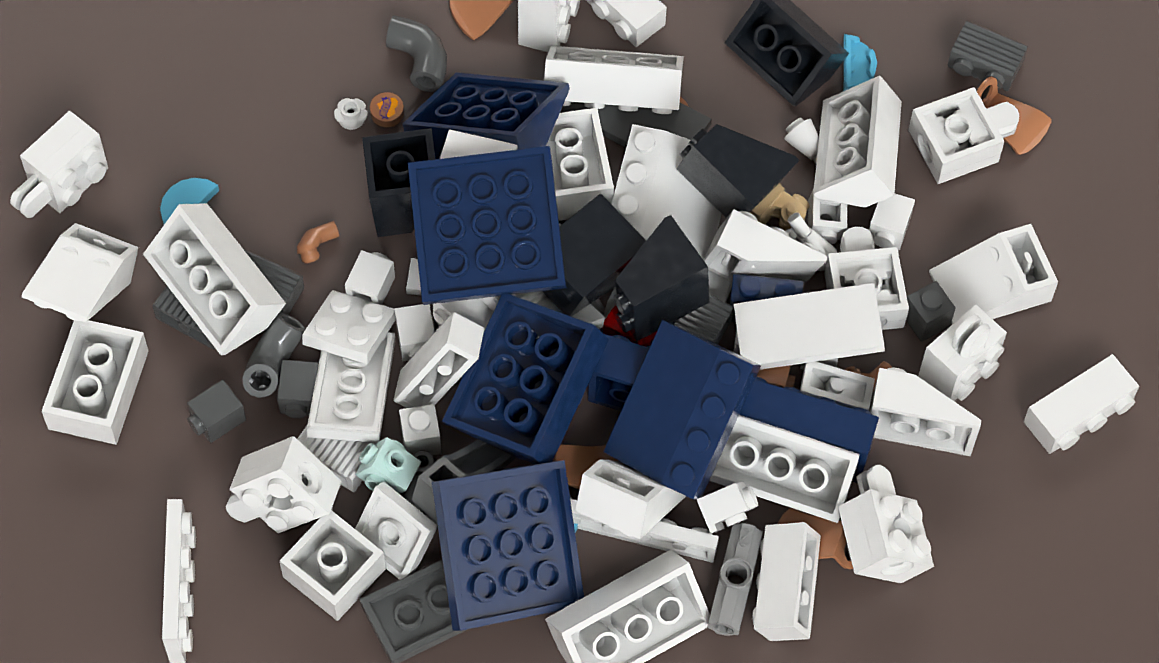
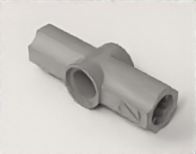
M746 523L732 525L707 626L715 631L716 634L724 636L739 635L763 537V531L757 529L754 525ZM738 575L744 579V582L733 584L728 581L727 577Z

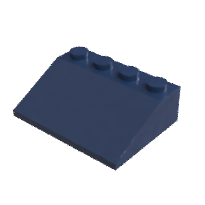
M456 72L402 125L404 132L432 128L436 159H440L449 130L517 145V150L543 147L548 143L570 87L569 83Z
M503 294L483 333L479 358L464 373L442 422L532 464L552 462L609 339L593 324L519 297Z
M662 320L603 452L654 481L691 499L701 498L761 365Z

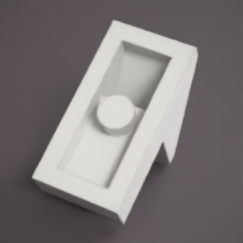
M819 362L805 363L800 391L805 395L815 398H830L838 405L851 409L863 408L869 411L875 378Z

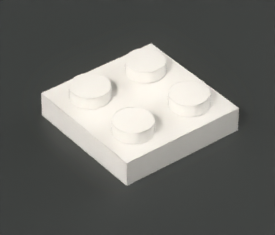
M332 290L302 334L303 345L368 364L396 320L395 309Z
M382 482L375 486L355 529L384 552L386 569L401 580L416 572L438 525L386 482Z

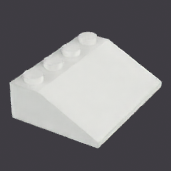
M632 124L612 205L646 241L662 220L672 215L699 255L704 259L718 230L722 213L676 169L683 160L680 153L689 145L690 140L668 131Z

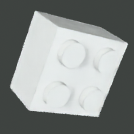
M332 510L330 514L320 517L280 560L283 578L337 621L386 570L384 552Z

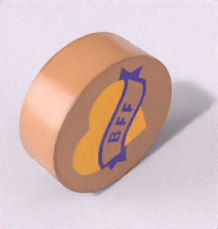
M389 92L375 96L370 103V114L374 123L381 127H393L400 123L404 116V105L401 98Z

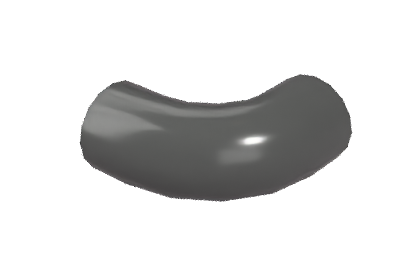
M393 15L387 31L386 47L409 53L414 58V66L410 75L411 83L420 90L436 92L442 86L447 70V53L440 37L424 24Z
M279 312L258 341L248 360L242 378L243 386L250 395L257 398L267 397L276 390L281 373L282 360H289L302 339V334L306 330L295 318Z

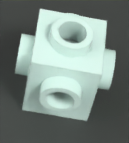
M386 437L375 444L370 443L364 448L359 456L361 465L355 475L362 479L365 485L372 491L375 486L386 482L396 492L401 494L407 490L421 461L407 452L400 442Z

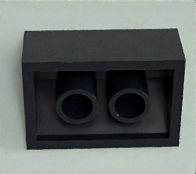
M754 0L724 42L793 106L799 105L829 81L849 54L791 0Z

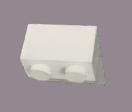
M879 368L869 411L872 415L879 417L874 438L971 456L981 427V420L915 374L906 373V371L900 368Z

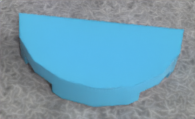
M844 34L843 48L849 54L843 61V91L874 78L877 68L874 50L869 49L867 45L860 42L859 37Z
M190 178L179 181L170 187L163 196L160 207L163 224L167 222L179 204L207 203L219 192V186L208 179Z

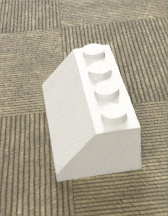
M550 46L546 57L544 81L569 83L570 90L563 106H569L571 102H582L587 108L601 109L606 104L618 105V109L622 111H638V107L652 108V112L657 114H671L672 110H679L684 56Z
M880 75L823 100L813 191L816 198L867 207L894 196L902 101Z
M207 203L179 204L143 253L220 355L228 354L267 329L286 304Z
M739 415L709 481L724 486L744 481L745 486H750L757 497L838 523L840 519L838 506L846 503L860 454Z
M671 549L547 617L545 620L557 648L566 663H644L707 628L710 613L689 562Z

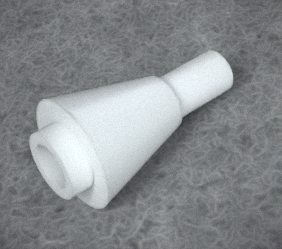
M798 118L786 128L788 134L784 140L816 163L819 143L818 133L811 118L805 121L802 118Z
M794 213L788 218L787 221L798 235L797 238L800 243H810L826 256L829 253H837L835 247L812 228L808 227L799 213ZM827 260L818 271L825 270Z

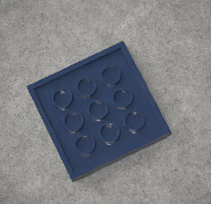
M550 146L408 163L423 305L566 288Z
M565 460L432 482L453 631H462L560 611L584 598Z

